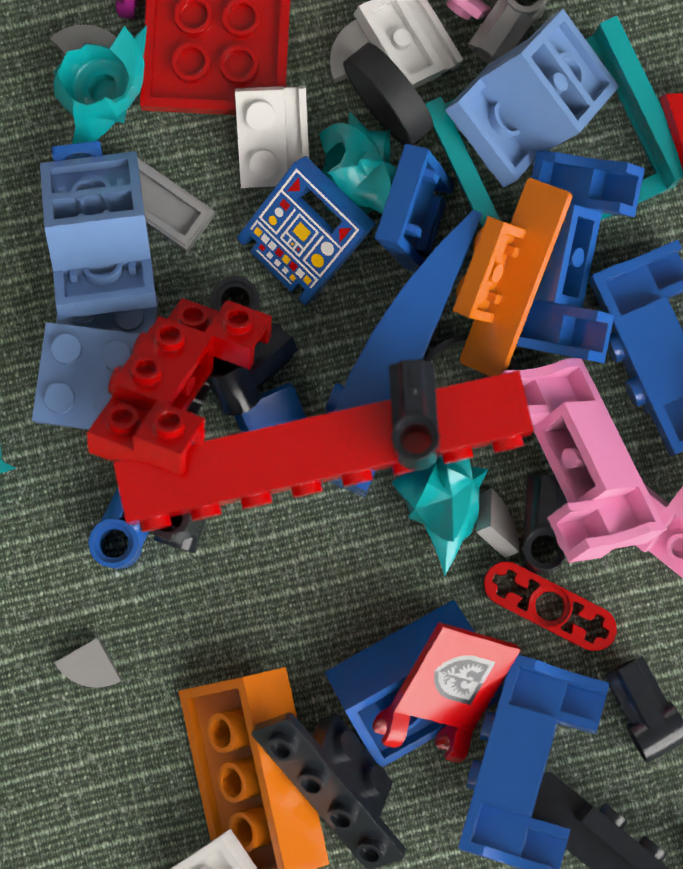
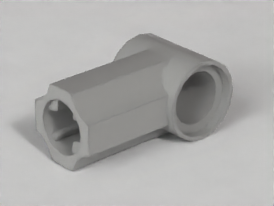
M498 0L469 42L468 48L478 58L490 64L520 44L533 23L543 15L547 0H538L531 6L519 5L515 0Z

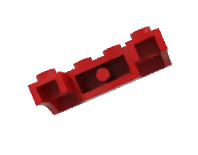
M182 298L167 319L159 316L147 333L142 332L137 337L129 359L124 366L119 365L113 371L108 383V393L112 397L87 431L88 452L110 461L120 459L142 461L182 475L186 469L187 449L191 443L201 445L205 439V418L186 410L212 373L213 356L250 369L254 364V347L258 341L267 344L271 338L272 316L226 300L221 309L217 311Z

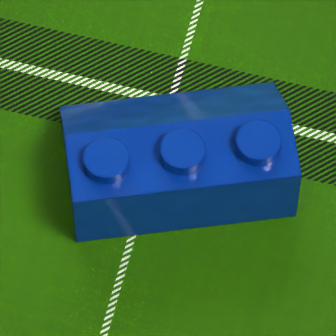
M454 599L324 672L365 747L381 767L388 765L434 739L438 732L447 726L446 724L410 715L406 738L399 747L383 745L381 738L384 735L377 734L372 729L375 717L392 704L439 622L475 632ZM501 684L487 708L499 702L503 689Z

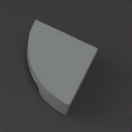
M357 19L345 26L333 43L330 54V71L334 84L348 78L343 62L366 43H370Z
M93 25L70 26L60 30L50 38L52 44L64 55H66L67 51L80 49L84 42L110 46L116 39L112 33Z
M491 488L479 494V515L476 522V533L506 558L519 552L518 535L506 505Z
M99 638L92 640L54 662L63 675L83 686L106 687L123 681Z

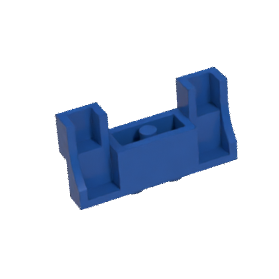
M536 151L531 178L572 193L573 197L517 342V347L605 363L614 315L583 308L602 213L635 217L645 168L628 162L587 158L552 151Z
M678 239L641 256L595 273L588 280L602 311L614 315L608 352L615 363L622 361L629 376V379L625 380L628 395L636 407L642 405L646 415L650 413L670 457L683 452V330L668 300L683 293V262L678 253L682 247Z
M518 654L507 672L496 713L487 711L482 725L479 740L488 743L483 760L474 759L468 775L466 788L474 790L458 846L460 851L507 864L517 869L561 868L570 829L532 818L557 724L596 735L610 683L560 669Z

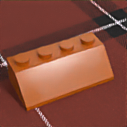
M286 667L179 690L210 841L231 829L257 869H317L328 865L329 860L318 812L251 734L256 724L280 715L292 713L297 718Z

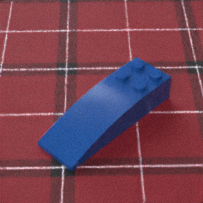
M473 210L432 251L403 286L373 330L350 372L345 386L339 383L335 384L325 407L326 414L390 400L388 366L403 360L420 359L423 361L483 213ZM371 471L374 478L376 471ZM341 478L327 482L366 497L372 481L343 487Z

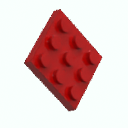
M146 0L145 26L147 25L143 56L145 62L144 76L140 94L141 110L236 115L235 89L286 87L291 0Z

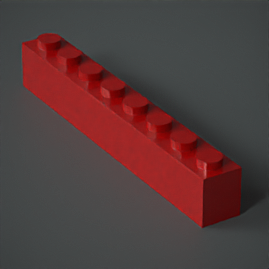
M520 370L436 389L440 433L439 456H442L444 464L473 458V448L491 444L494 453L524 446L522 437L530 436L534 431ZM391 399L203 441L201 445L191 444L186 451V469L182 475L142 461L123 459L113 462L126 523L130 525L140 524L141 532L172 526L170 517L190 513L192 521L215 517L222 514L221 505L241 501L242 509L264 506L273 503L271 494L291 490L293 498L320 493L323 491L321 483L340 478L342 479L343 487L373 480L371 471L392 467L393 475H400L416 470H409L402 466L395 457L392 443ZM422 432L409 433L402 441V446L410 453L424 452L431 444V439Z

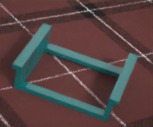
M614 16L599 23L594 35L586 38V41L619 85L615 92L655 173L642 180L638 199L639 204L675 187L683 179V169L664 111L618 16ZM442 97L436 98L425 104L433 120V129L472 210L483 213L479 223L480 227L483 228L488 216L498 220L500 218L458 133L455 123L445 111L454 100L444 103ZM602 213L601 221L613 216V214Z

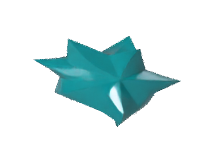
M147 25L134 37L124 26L110 46L84 42L80 49L67 51L61 63L53 71L55 76L53 81L55 97L74 118L75 131L72 144L96 141L115 122H125L127 109L138 96L143 84L145 65L143 56Z
M349 110L348 124L336 123L319 133L325 152V164L322 172L365 214L374 210L383 214L397 167L390 162V129L383 131L368 130ZM328 207L326 208L327 211L333 213Z
M439 456L436 462L429 468L405 473L391 483L408 507V519L424 524L438 555L445 577L462 541L472 533L478 520L479 487L489 469L473 467L470 465L469 459L444 464L442 456Z

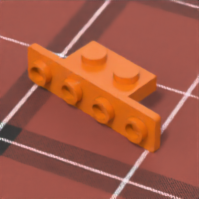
M529 178L525 183L510 224L489 216L487 217L484 227L480 229L474 240V254L467 273L458 283L456 289L457 300L452 310L474 319L460 356L461 364L491 377L507 371L571 203L572 193Z

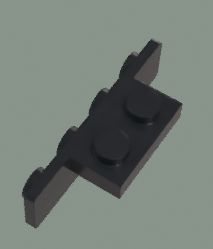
M286 713L255 725L251 733L254 739L366 869H373L404 859L406 853L405 846L380 818L393 781L336 713L320 718L313 737L292 713Z
M549 771L544 773L532 818L570 829L566 849L590 869H670L662 863L668 854L645 835L638 842L623 831L628 821L605 802L598 810Z

